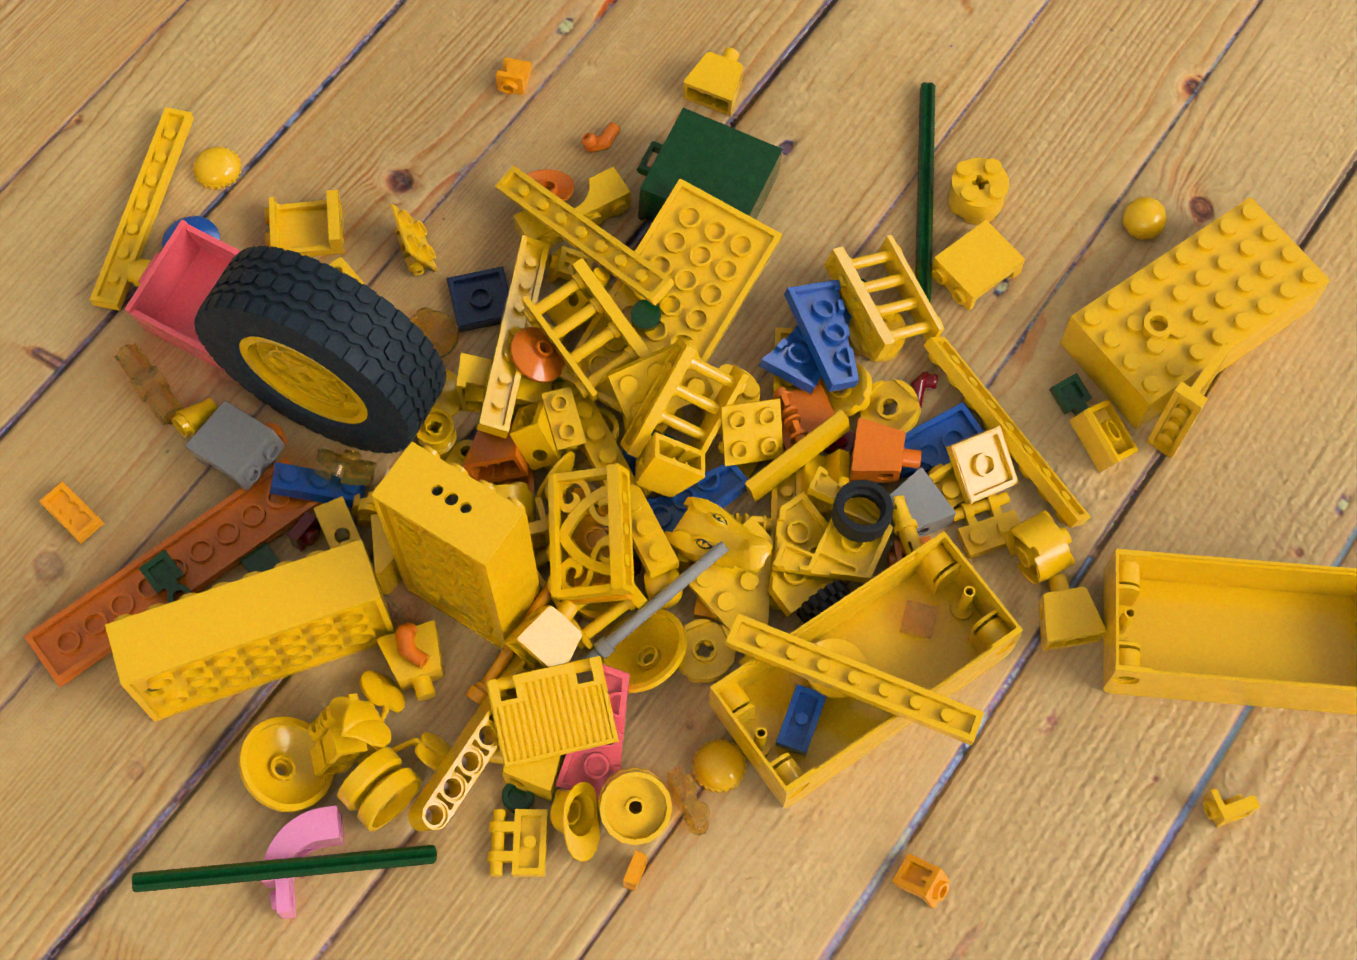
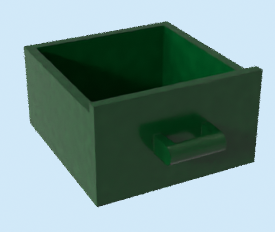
M683 107L664 144L652 141L636 169L639 174L646 176L640 187L638 219L642 221L647 219L653 222L679 179L757 219L778 177L783 149ZM653 152L657 153L658 155L652 167H648L647 163Z

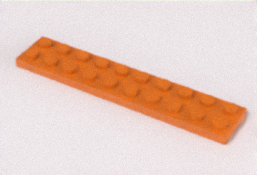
M287 458L278 462L292 465ZM274 466L262 473L248 491L240 488L26 634L24 638L56 684L61 688L112 652L105 624L114 622L115 618L124 614L135 615L144 612L149 606L154 604L169 603L167 600V590L157 594L139 570L142 565L163 550H166L185 575L178 583L187 586L192 592L197 593L241 563L240 559L265 542L268 544L294 526L306 511L310 514L313 513V508L322 505L321 502L270 494ZM178 592L175 595V601L184 595L185 592Z

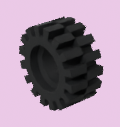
M835 580L832 584L829 583L823 589L817 590L815 595L812 594L808 601L802 603L796 614L805 624L851 592L842 580Z

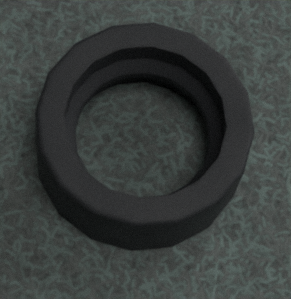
M864 479L854 480L844 485L837 493L831 516L833 525L847 539L860 543L871 542L881 537L888 528L894 507L892 499L885 488L876 482ZM854 497L869 499L880 510L879 520L873 525L855 523L844 512L847 500Z

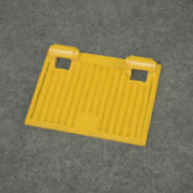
M600 656L485 681L504 768L619 742ZM592 670L594 680L578 684L576 674ZM511 688L516 689L517 698L501 701L499 691Z

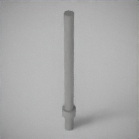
M722 541L717 543L609 636H602L593 644L594 648L581 659L596 656L606 659L615 651L614 647L728 552L727 546Z

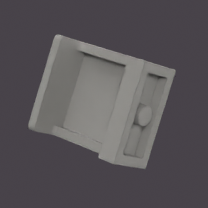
M227 401L220 405L185 445L199 462L205 466L208 464L212 465L235 480L245 491L250 489L285 448V444L274 430Z

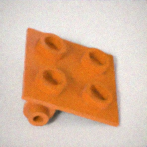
M821 382L817 383L812 394L800 388L786 391L785 387H780L774 391V397L767 399L780 398L782 439L785 450H788L835 414Z

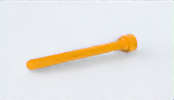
M547 582L519 625L535 609L546 606L552 598ZM505 645L481 682L478 680L476 685L472 684L465 695L481 705L488 695L485 681L499 678L515 652Z

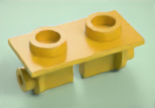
M571 386L542 393L541 396L557 451L565 449L566 453L569 451L574 452L577 450V446L587 444Z

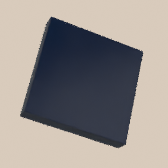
M503 266L446 278L459 333L501 324L508 293V284Z

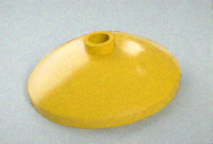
M659 609L614 647L615 651L606 659L602 657V664L630 673L628 693L652 689L667 680L681 664L687 649L686 630L674 614ZM633 614L621 620L615 627H613V629L608 633L607 636H609L614 630H616L620 625H622Z
M292 717L267 719L254 727L241 745L238 758L241 779L249 793L258 802L270 809L281 812L305 810L316 804L331 786L334 774L315 776L310 749L315 745V742L310 738L308 732L310 724L303 720ZM275 767L281 768L283 775L277 774Z

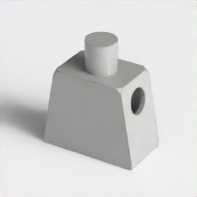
M923 468L918 469L890 494L892 502H895L893 499L895 496L903 495L905 497L912 519L917 521L918 528L916 530L919 537L948 527L954 520L956 512ZM891 519L889 524L894 527L893 519Z

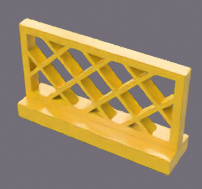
M1223 343L1191 387L1182 381L1180 382L1146 442L1172 459L1206 404L1208 398L1204 395L1232 347Z

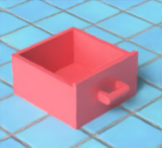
M181 220L160 253L156 252L138 280L140 285L128 302L125 310L145 331L225 372L200 342L199 335L196 334L194 322L200 306L232 258L240 250Z

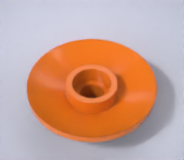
M543 169L527 174L563 201L568 200L574 193V181L564 172Z
M523 328L513 336L510 343V356L515 367L522 375L540 383L554 381L561 375L565 363L540 328Z

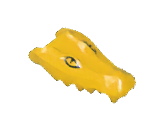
M687 497L683 504L687 511L673 532L665 531L664 533L672 548L694 562L722 541L729 551L713 564L720 568L728 567L730 569L736 566L749 571L753 575H756L758 570L764 566V562L771 555L773 548L770 542L753 534L728 511L707 499Z

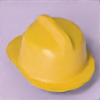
M579 782L571 790L561 789L556 791L550 817L555 829L564 835L570 855L577 861H588L594 856L600 841L597 795L591 784Z

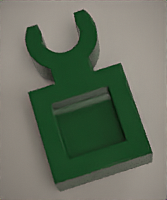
M1077 373L1049 389L1064 415L1072 411L1075 417L1082 411L1090 408L1086 402L1091 400L1092 396Z
M163 550L139 568L157 594L167 590V600L169 603L175 601V595L178 592L192 593L187 586L178 583L185 575L166 550Z

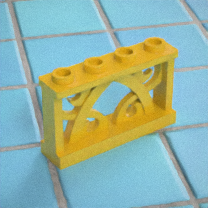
M616 463L600 468L548 474L545 496L549 507V514L546 515V527L549 531L550 544L547 546L546 553L550 562L551 575L548 577L547 585L552 598L559 601L635 594L630 471ZM607 480V485L593 492L587 483ZM573 484L580 485L586 497L582 500L578 494L571 492L574 499L571 503L566 504V489ZM596 505H599L600 510L608 505V515L601 517ZM589 511L598 523L609 527V534L602 537L595 544L591 557L585 554L572 538L576 527ZM605 546H609L610 556L605 557L601 553V562H599L598 558L601 550ZM585 567L588 568L585 581L578 587H571L569 585V569H576L574 579H578L583 575ZM596 573L611 577V584L592 586Z

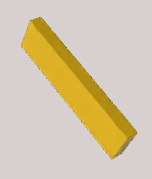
M839 410L745 482V486L753 501L757 502L850 431L848 416L842 410Z

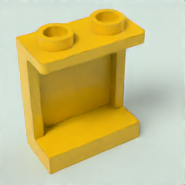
M338 189L327 190V200L277 204L275 196L269 197V207L264 208L266 224L270 225V232L265 233L266 246L269 248L271 246L283 248L285 251L291 250L300 253L302 256L307 255L309 257L345 254L343 211Z
M985 220L934 257L932 276L938 284L944 285L951 292L956 303L970 310L974 307L975 301L1006 277L1009 276L1011 279H1014L1021 273L1025 259Z

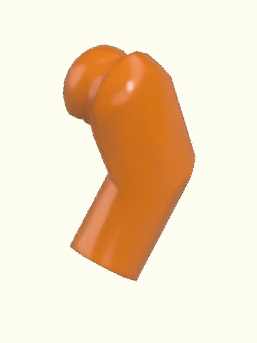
M609 122L602 135L595 136L593 133H586L582 136L581 143L584 145V149L591 153L607 150L611 147L621 129L617 124Z

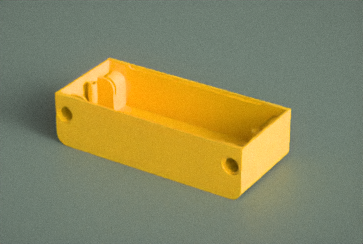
M943 531L790 634L813 644L828 638L848 640L861 649L866 657L868 666L945 697H950L1008 656L1014 649L1023 629L945 531ZM752 658L710 686V707L784 809L804 798L911 724L912 721L852 697L841 699L826 697L805 757L777 747L775 744L796 685L799 684L813 689L807 679L759 659Z
M1115 549L1103 569V624L1106 629V633L1103 636V691L1118 695L1357 715V568Z

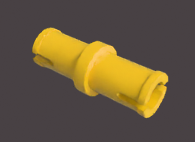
M898 495L893 497L895 502H892L894 507L892 519L895 525L893 530L895 535L900 537L907 556L922 546L916 530L918 528L917 521L912 519L905 502V497Z

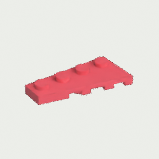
M602 664L619 742L566 754L555 785L565 790H571L579 782H588L595 789L597 801L600 788L606 779L621 769L630 673Z

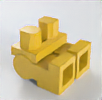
M358 693L334 698L310 723L308 732L310 738L315 742V745L310 749L315 776L345 773L355 764V761H358L368 751L366 742L356 738L341 736L344 713L353 701L359 700ZM364 701L375 708L373 701Z

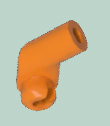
M406 622L398 626L395 632L397 652L400 656L422 669L430 656L415 646L414 638L418 632L417 627L411 622Z

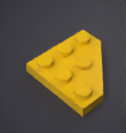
M804 491L781 506L777 511L771 567L783 541L814 554L825 532L828 522ZM771 569L768 593L784 614L789 617L802 606L804 601H808L812 594L815 595L817 590L823 589L827 584H832L833 581H838L839 579L780 572Z
M753 516L742 524L753 534L770 542L773 547V539ZM772 550L771 555L766 558L764 566L758 570L756 575L736 566L730 569L728 567L720 568L712 564L688 586L719 622L729 630H731L738 613L769 625L770 594L768 591Z

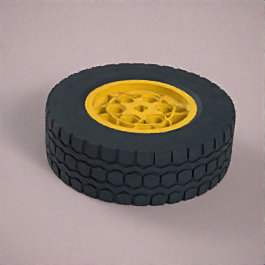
M253 246L240 251L232 258L200 306L195 317L194 325L200 342L205 346L209 355L214 358V361L231 378L239 382V385L295 423L303 425L307 429L321 434L330 440L338 441L343 445L355 447L356 449L370 450L374 453L383 452L384 454L404 450L420 430L431 408L440 396L446 381V368L437 349L433 348L434 345L428 337L424 336L422 330L415 323H412L410 318L402 311L397 310L383 296L380 297L377 292L365 284L362 285L357 279L348 274L342 273L326 263L323 264L317 259L307 255L302 256L300 253L291 250L285 251L283 248L272 246L270 248L268 246Z

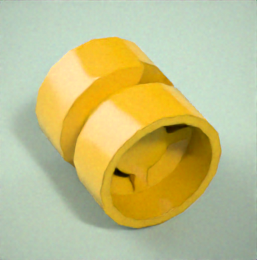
M438 408L431 409L416 437L419 446L427 445L433 448L440 455V459L444 461L458 443V438L450 414Z

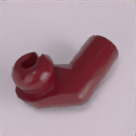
M928 371L919 374L910 385L918 397L921 408L924 391L926 388L936 389L938 376L936 374H928Z

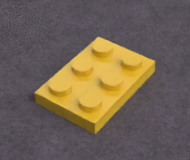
M690 336L684 338V340L690 342L695 347L693 339ZM675 343L606 373L628 426H630ZM697 352L696 358L700 359L699 354ZM692 369L686 371L681 380V385L705 397L714 393L708 377ZM675 396L669 401L666 412L671 413L691 403Z

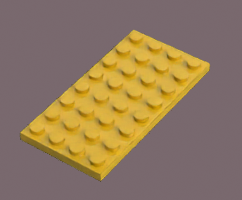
M679 179L635 250L638 255L671 277L675 283L657 303L661 311L659 325L654 330L648 332L640 331L634 327L631 321V309L638 301L646 299L619 279L615 282L609 295L651 353L675 343L678 337L684 339L690 336L698 350L700 359L707 363L781 241L783 234L690 183ZM596 313L575 349L607 328L606 324L609 321L603 313L600 315ZM620 337L617 340L613 338L579 361L577 365L588 378L624 353V348L627 346ZM565 364L559 377L575 387L574 383L577 382V379ZM606 379L594 388L598 393L597 400L623 414L609 379ZM679 409L671 412V414L676 415ZM660 423L656 425L653 431L664 435L669 426Z

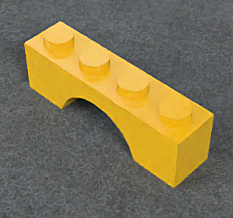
M613 166L589 178V193L586 199L574 209L595 224L600 225L603 220L614 215H621L631 207V192ZM524 210L513 215L515 231L520 239L522 235L549 243V249L564 240Z

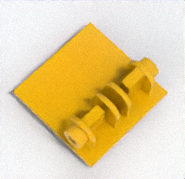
M392 203L389 204L397 224L395 234L409 271L415 276L422 275L427 267L435 272L438 271L434 261L436 254L426 240L425 236L428 233L424 224L420 220L416 221L406 210H401Z
M780 398L721 406L723 441L718 443L720 454H724L725 466L773 460L783 453Z

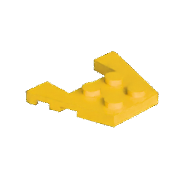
M819 466L807 494L833 505L837 493L844 485L841 482L839 484L828 476L829 472ZM850 498L845 503L844 512L849 519L857 524L873 525L880 518V515L863 502L861 504L855 498ZM831 517L814 554L783 541L771 569L780 572L866 583L871 579L894 527L889 524L881 537L871 542L860 543L849 540L841 535L833 525Z

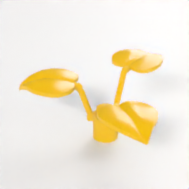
M372 670L365 671L361 675L359 681L360 688L369 701H373L377 706H382V713L379 716L377 710L372 705L361 700H355L347 707L341 725L342 737L356 738L367 744L368 751L358 761H355L357 764L363 762L374 752L388 747L387 745L390 743L392 736L384 719L388 715L389 709L396 713H401L406 703L402 690L391 678ZM424 732L420 739L412 738L391 748L396 753L409 746H416L415 754L425 765L436 771L450 751L451 746L441 737L433 733Z

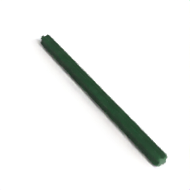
M923 82L920 88L915 277L930 302L932 285L936 86L932 82Z
M434 845L136 872L132 874L133 892H147L434 864L437 861V850Z

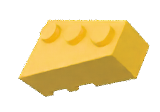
M461 353L456 386L462 411L480 413L492 359ZM521 374L513 415H516L519 408L542 400V393L553 391L554 381L548 383L535 382Z

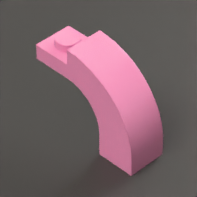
M338 806L313 809L292 819L274 837L268 847L264 860L306 857L311 852L320 848L344 845L342 812ZM295 877L261 880L267 888L275 887V890L270 892L272 910H277V914L282 919L296 917Z

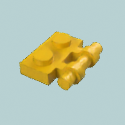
M1006 491L997 495L994 493L972 504L961 503L959 508L954 509L956 514L953 522L963 519L966 525L958 528L956 534L968 560L1007 547L1005 533L1013 526L1019 524L1020 521L1014 509L1003 513L1000 506L1010 503V498ZM988 510L991 517L978 522L975 515Z
M515 809L514 822L506 821V810H493V820L489 822V834H492L491 851L487 852V863L490 864L489 876L501 877L503 874V864L512 863V877H545L548 809ZM507 834H514L513 851H504V838Z

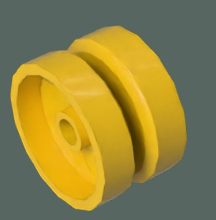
M384 747L374 752L361 762L345 779L337 795L338 799L349 811L359 810L357 818L369 832L376 831L395 819L415 798L422 785L421 778L410 767L401 769L403 762L390 747Z
M636 766L619 769L610 775L600 788L598 806L602 823L609 834L620 842L632 845L649 843L660 836L669 824L672 813L670 794L659 776L650 770ZM639 801L641 808L637 811L632 808L630 811L629 805L631 802Z

